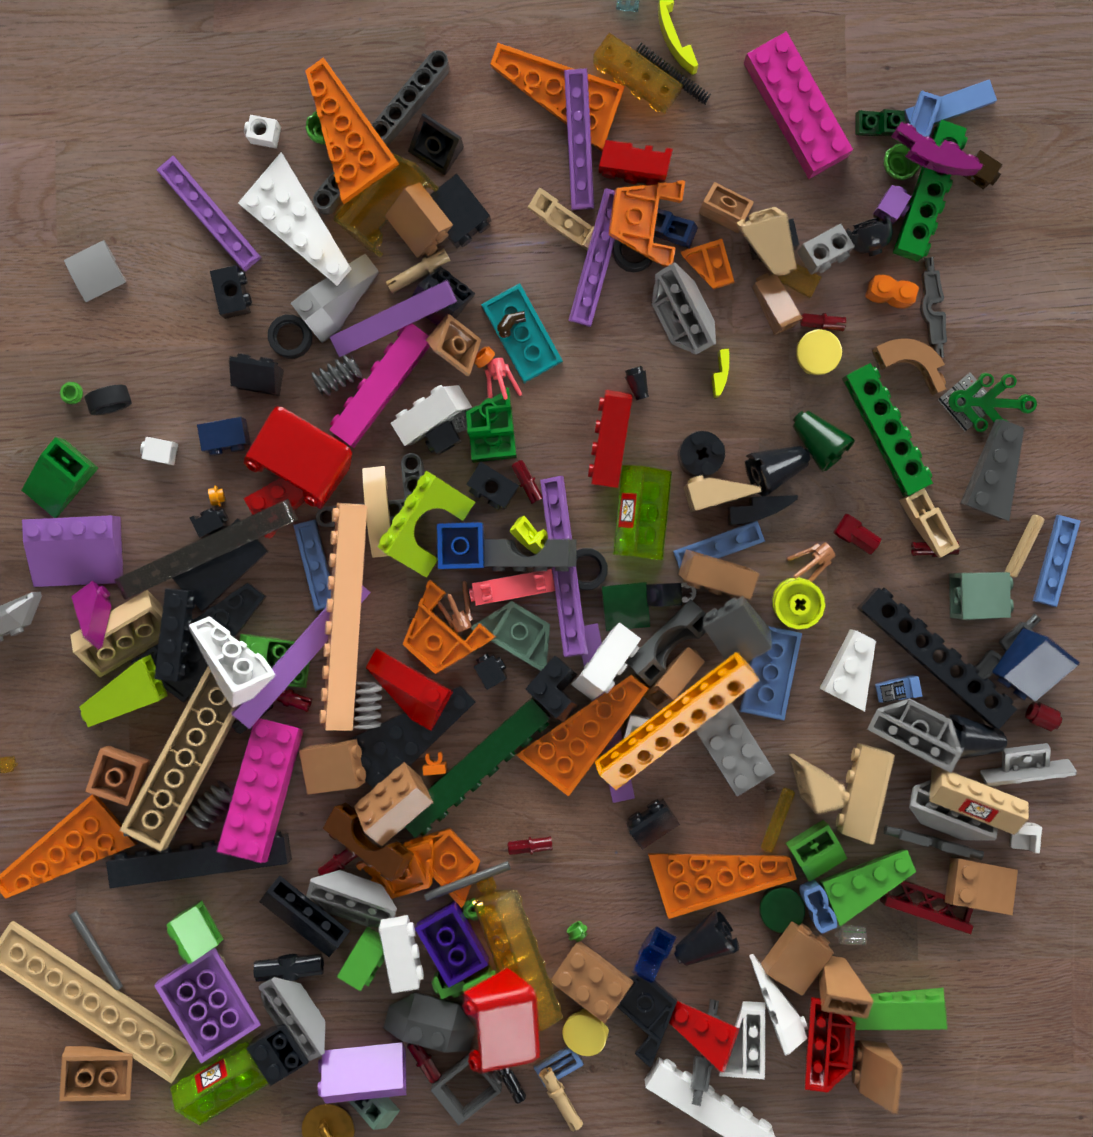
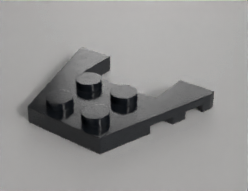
M641 970L629 977L634 983L617 1008L648 1034L647 1038L636 1049L635 1055L651 1067L677 999L644 970Z

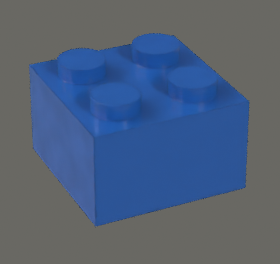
M484 523L437 524L438 569L485 568Z

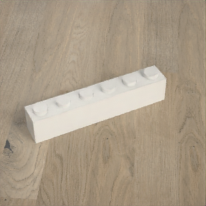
M658 1057L644 1079L647 1089L723 1137H775L772 1125L762 1118L758 1120L747 1108L743 1106L739 1108L734 1105V1101L724 1094L720 1096L715 1093L714 1088L710 1085L707 1092L703 1091L701 1106L691 1104L694 1089L691 1088L692 1074L688 1071H680L676 1068V1064L669 1059L663 1060Z

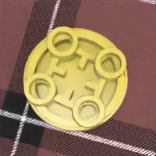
M822 329L813 330L805 334L798 342L796 348L797 361L807 374H827L837 367L842 357V347L838 338L833 333Z
M582 1009L580 1012L569 1016L562 1030L563 1039L568 1048L582 1056H593L601 1052L606 1044L609 1033L608 1027L586 1009Z

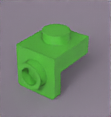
M438 971L434 974L432 987L436 994H440L441 999L451 995L452 997H458L464 993L465 979L448 988Z

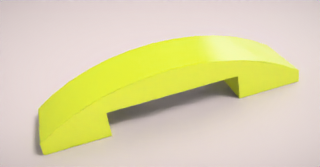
M659 0V23L666 45L676 61L687 72L694 75L697 73L698 63L691 44L685 47L681 46L669 15L673 11L674 0Z

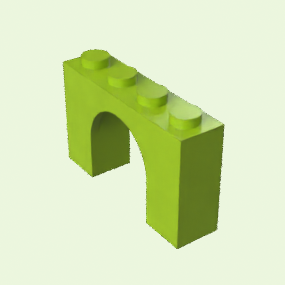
M426 470L425 474L419 478L412 494L406 498L399 514L394 517L388 531L381 537L377 547L385 554L427 578L438 558L416 543L414 528L417 520L426 511L441 508L464 521L475 502Z

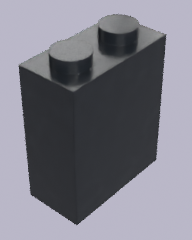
M457 173L430 194L453 224L447 233L449 234L448 239L456 249L459 246L465 247L472 241L473 235L477 232H484L490 226V215Z

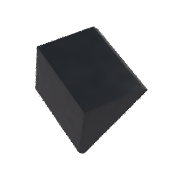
M423 113L421 114L408 152L446 175L464 146L462 137Z

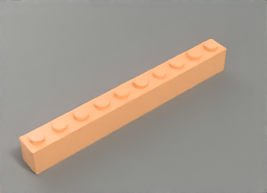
M336 503V508L332 509V522H335V531H331L330 543L334 545L333 554L329 556V567H332V576L328 577V590H331V599H327L326 611L330 612L329 621L325 622V635H328V643L324 644V657H327V664L322 668V678L326 679L325 688L321 689V701H324V710H320L319 716L320 723H323L325 730L353 731L367 506L364 504Z

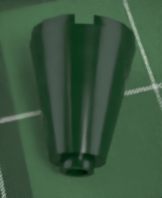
M801 411L793 419L795 422L793 424L794 430L822 472L834 466L842 458V454L845 451L848 452L856 441L852 436L810 411L805 413Z

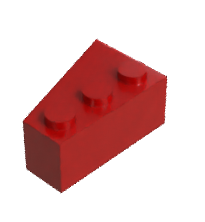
M605 140L598 173H602L603 177L615 179V177L623 178L625 182L630 184H637L639 182L648 186L663 183L666 180L673 149L666 148L665 152L653 151V146L646 145L644 150L633 147L632 143Z
M283 478L273 481L244 498L265 538L271 539L295 510L305 502L302 494L303 490Z

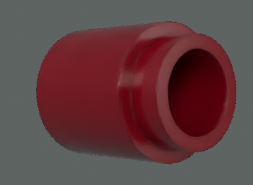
M1032 702L1025 713V718L1029 719L1030 723L1050 732L1058 729L1062 723L1061 712L1041 702Z

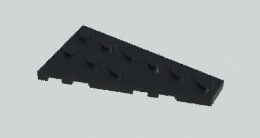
M246 583L224 600L193 619V623L211 617L227 629L230 635L235 638L267 596L252 584ZM191 632L189 637L191 647L189 654H187L188 672L185 679L178 682L162 680L164 688L183 703L195 691L208 667ZM159 644L132 660L131 663L134 664L136 661L151 655L156 666Z

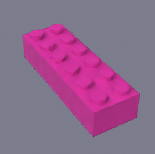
M787 31L747 53L743 64L808 179L848 158L853 148Z
M261 718L254 723L217 852L260 863L268 861L303 736V729Z

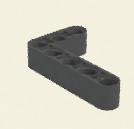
M414 453L406 454L401 460L404 499L389 500V508L392 505H398L401 511L406 498L412 494L409 490L410 482L418 481L424 475L423 461ZM412 458L417 459V468L409 470L407 468L408 460ZM336 506L323 507L317 511L316 520L319 525L329 528L335 527V522L331 521L326 524L323 521V515L327 511L332 513V509L336 508ZM427 511L423 513L419 517V519L423 518L427 514ZM390 515V522H392L394 517Z

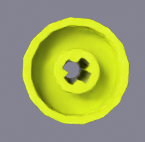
M800 577L797 579L788 578L781 582L774 590L772 607L776 616L788 627L805 629L815 625L823 616L825 599L820 588L809 580ZM796 599L801 601L799 606H796L794 602Z

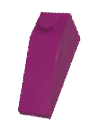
M91 581L72 595L71 598L83 638L99 650L103 646L111 611L110 593L103 585L99 586L94 581Z

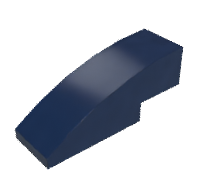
M658 208L654 236L690 249L698 229L696 223L674 216L670 211Z

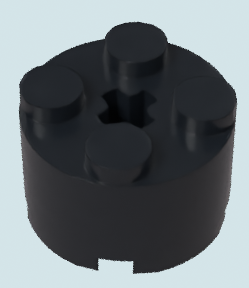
M697 431L690 434L681 443L678 450V460L681 468L692 477L703 475L704 478L714 474L720 469L725 459L724 444L715 434L708 431ZM700 450H704V455L706 456V458L704 457L701 460H699V455L696 453V451L699 452Z

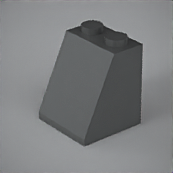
M743 596L738 599L733 598L729 600L724 607L709 611L703 618V628L725 660L738 652L748 662L772 649L771 629Z

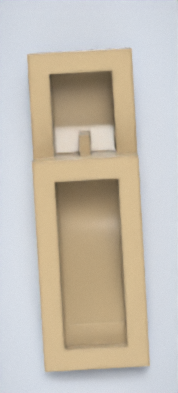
M925 488L899 500L917 531L939 558L959 548L939 507H934Z

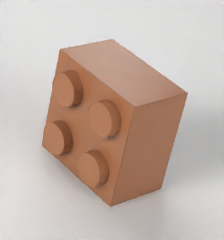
M109 745L99 750L85 792L130 806L135 803L151 760Z

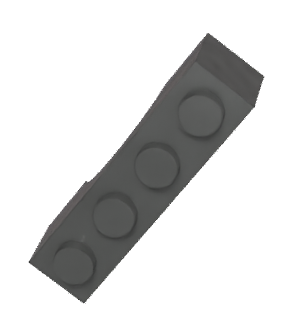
M484 539V567H492V571H506V567H513V571H526V567H534V571H547V567H555V571H569V567H576V539H547L543 549L532 557L522 554L516 547L514 540Z
M690 599L627 663L651 687L666 672V660L675 646L687 639H700L706 633L703 628V618L706 613Z

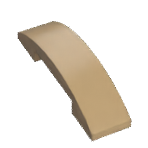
M538 188L527 208L554 230L588 251L594 227L559 204L556 198L542 188Z
M385 466L363 468L364 502L367 506L366 520L372 558L389 556L377 547L381 537L391 526Z

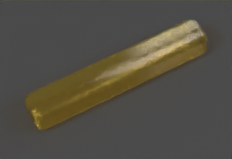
M789 788L782 789L763 839L761 848L767 852H773L794 798L795 792Z

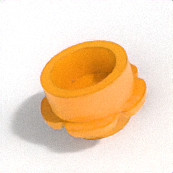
M216 485L214 488L208 489L211 506L218 505L221 507V502H225L223 489H218Z

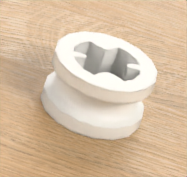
M681 583L682 587L686 589L691 588L692 593H689L691 597H682V602H688L690 599L693 600L696 596V589L688 586L687 583Z

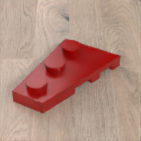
M677 1001L669 1023L721 1073H724L740 1028Z

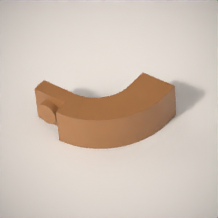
M895 339L872 349L880 370L897 363H908L915 366L922 373L932 396L946 389V380L943 374L937 370L945 364L938 353L925 343L913 339Z

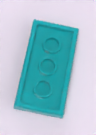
M520 283L481 304L523 383L532 380L563 362ZM524 311L526 322L514 324L510 329L511 335L509 337H500L497 325L504 315Z

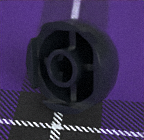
M884 216V221H879L877 217L853 225V231L849 228L846 229V233L855 246L853 249L859 253H868L869 256L882 253V248L887 246L892 239L893 227L890 216Z

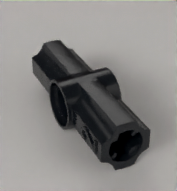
M285 954L276 959L257 960L254 962V978L256 982L268 981L273 977L294 981L300 977L323 975L324 958L322 954L304 956Z

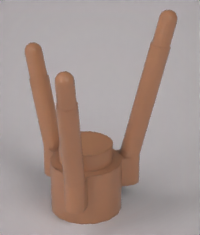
M826 542L822 545L816 543L811 548L787 557V561H791L814 552L812 554L814 560L799 570L793 577L797 579L816 564L821 565L808 579L810 582H813L832 563L830 560L836 557L833 549Z
M466 581L462 582L466 614L464 611H458L451 594H448L447 597L454 614L450 616L441 601L437 604L447 619L450 628L454 627L456 633L472 627L470 621L473 620L470 610Z

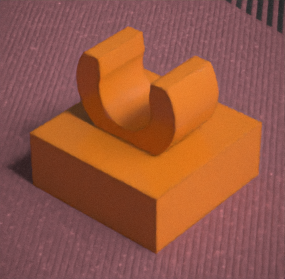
M438 752L437 761L431 760L430 753L426 754L425 760L427 763L423 765V776L446 774L448 771L447 762H442V752Z

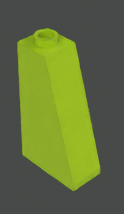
M151 655L136 661L79 707L81 717L86 722L87 727L158 702L168 696L162 680L154 679L156 666Z

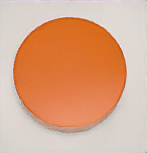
M489 346L482 348L477 352L474 364L478 368L484 367L493 359L495 352Z

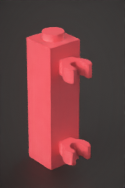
M552 569L472 583L473 588H469L471 602L475 601L476 606L555 591Z

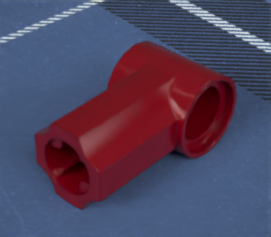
M846 513L833 531L840 539L848 543L851 542L869 555H872L882 540L863 527L859 520Z

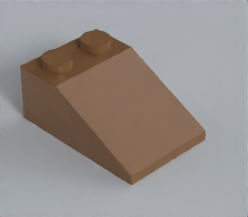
M950 858L945 903L1013 915L1018 870Z
M859 1040V1047L855 1048L857 1066L856 1070L852 1072L853 1084H855L862 1095L890 1112L897 1113L902 1065L886 1043Z
M66 1046L62 1055L59 1101L130 1100L133 1054L91 1046Z

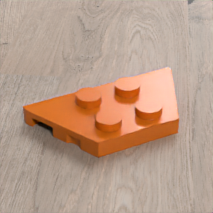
M451 828L406 840L403 843V846L406 847L428 839L433 840L432 877L441 886L475 874L480 863V859ZM471 885L448 893L461 908L465 904Z
M428 839L406 846L408 850L414 853V856L404 874L393 881L383 878L379 871L366 865L363 860L359 861L356 867L360 871L364 869L372 877L371 881L383 885L391 899L427 889L432 885L433 840Z

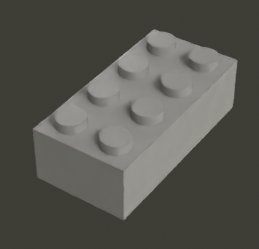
M729 703L695 730L737 797L775 773L732 703Z

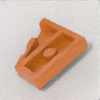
M723 239L681 251L682 257L713 290L735 283Z

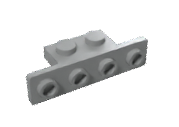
M1048 743L1005 748L1002 751V767L980 770V775L986 786H1000L1029 781H1043L1052 778H1066L1068 776H1075L1077 770L1069 759L1050 761L1051 748Z

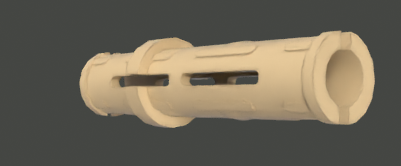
M443 248L428 258H422L421 262L394 278L387 280L386 283L392 294L426 274H431L434 272L433 270L451 260Z
M551 1067L544 1068L539 1073V1077L548 1090V1096L556 1103L570 1130H579L583 1122L563 1090L565 1087L558 1081Z

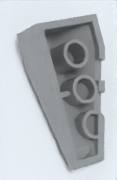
M366 254L349 263L351 270L338 286L328 278H325L291 302V305L322 343L342 328L350 312L354 310L361 296L365 294L379 273Z

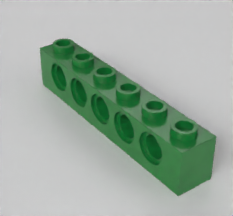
M941 120L935 127L932 139L936 142L937 146H940L944 140H947L948 142L956 143L960 150H963L968 137H965L967 128ZM922 166L909 203L911 206L905 214L893 254L916 262L928 255L931 248V243H928L930 236L935 234L938 227L936 218L945 207L946 201L943 200L945 192H949L953 180L950 179V174L943 173V175H939L934 170ZM927 188L934 189L936 196L929 195ZM920 209H925L929 217H923L920 214ZM913 230L921 233V239L913 236Z
M869 363L846 375L842 380L903 497L909 496L933 484L931 480L933 476L927 466L924 467L919 448L917 446L914 447L910 440L912 435L909 429L903 426L900 420V411L896 406L893 407L890 401L891 394L887 387L882 386L879 380L881 376L878 369ZM865 384H869L872 386V395H868L864 392ZM875 404H880L883 407L882 415L875 413ZM886 424L893 426L894 432L892 435H888L885 432ZM897 443L901 444L904 448L902 455L897 454L895 451ZM907 463L914 467L912 475L907 474L905 470Z

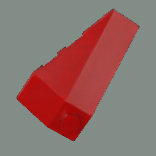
M376 648L366 669L411 720L432 731L453 691Z

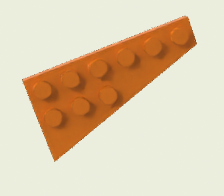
M497 43L490 63L491 68L567 125L564 70H571L573 68ZM588 74L591 144L603 152L605 140L608 138L625 86Z
M323 57L305 70L317 108V115L322 126V133L334 169L341 201L343 204H346L397 167L399 163Z
M633 675L628 676L611 688L608 693H604L592 701L589 705L565 720V722H562L516 754V756L569 797L650 688Z
M92 794L0 874V893L5 899L135 846L138 842L132 839V836H124V833L120 831L122 827L120 821L98 796Z
M648 853L668 919L797 879L789 856Z

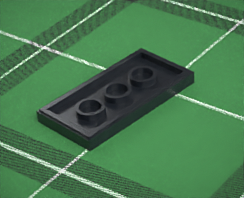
M237 518L172 579L181 589L195 591L196 605L201 611H205L269 551L247 526Z

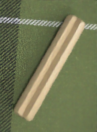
M1032 515L1008 563L1005 572H1010L1011 577L1018 576L1045 521L1041 516Z

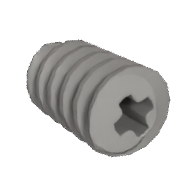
M356 682V685L360 686L361 689L355 690V694L360 695V698L355 699V703L360 704V707L354 708V712L359 713V716L354 717V721L359 722V725L353 726V728L373 729L381 726V722L375 720L381 717V713L375 710L382 708V705L375 701L382 699V695L376 693L382 690V686L377 685L375 682Z

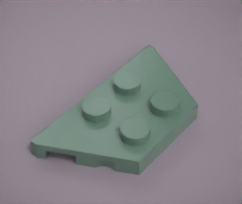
M509 602L471 627L474 630L478 624H482L496 636L492 642L541 671L547 665L550 623L517 603Z

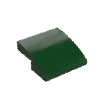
M647 582L602 586L606 631H611L619 622L628 629L650 627L649 607H647Z

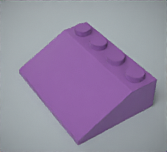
M120 516L22 520L23 544L34 587L87 585L91 581H94L96 584L123 583Z
M215 947L189 965L185 963L159 979L154 985L200 1063H203L261 1026V1023Z

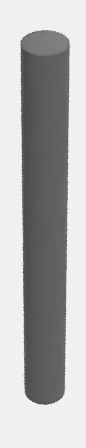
M506 861L425 892V900H433L511 870L510 864Z
M76 910L69 915L70 919L112 987L116 991L123 987L122 983Z

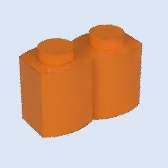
M876 275L869 281L865 297L875 303L887 302L892 307L906 309L915 303L919 287L910 281H896L887 275Z

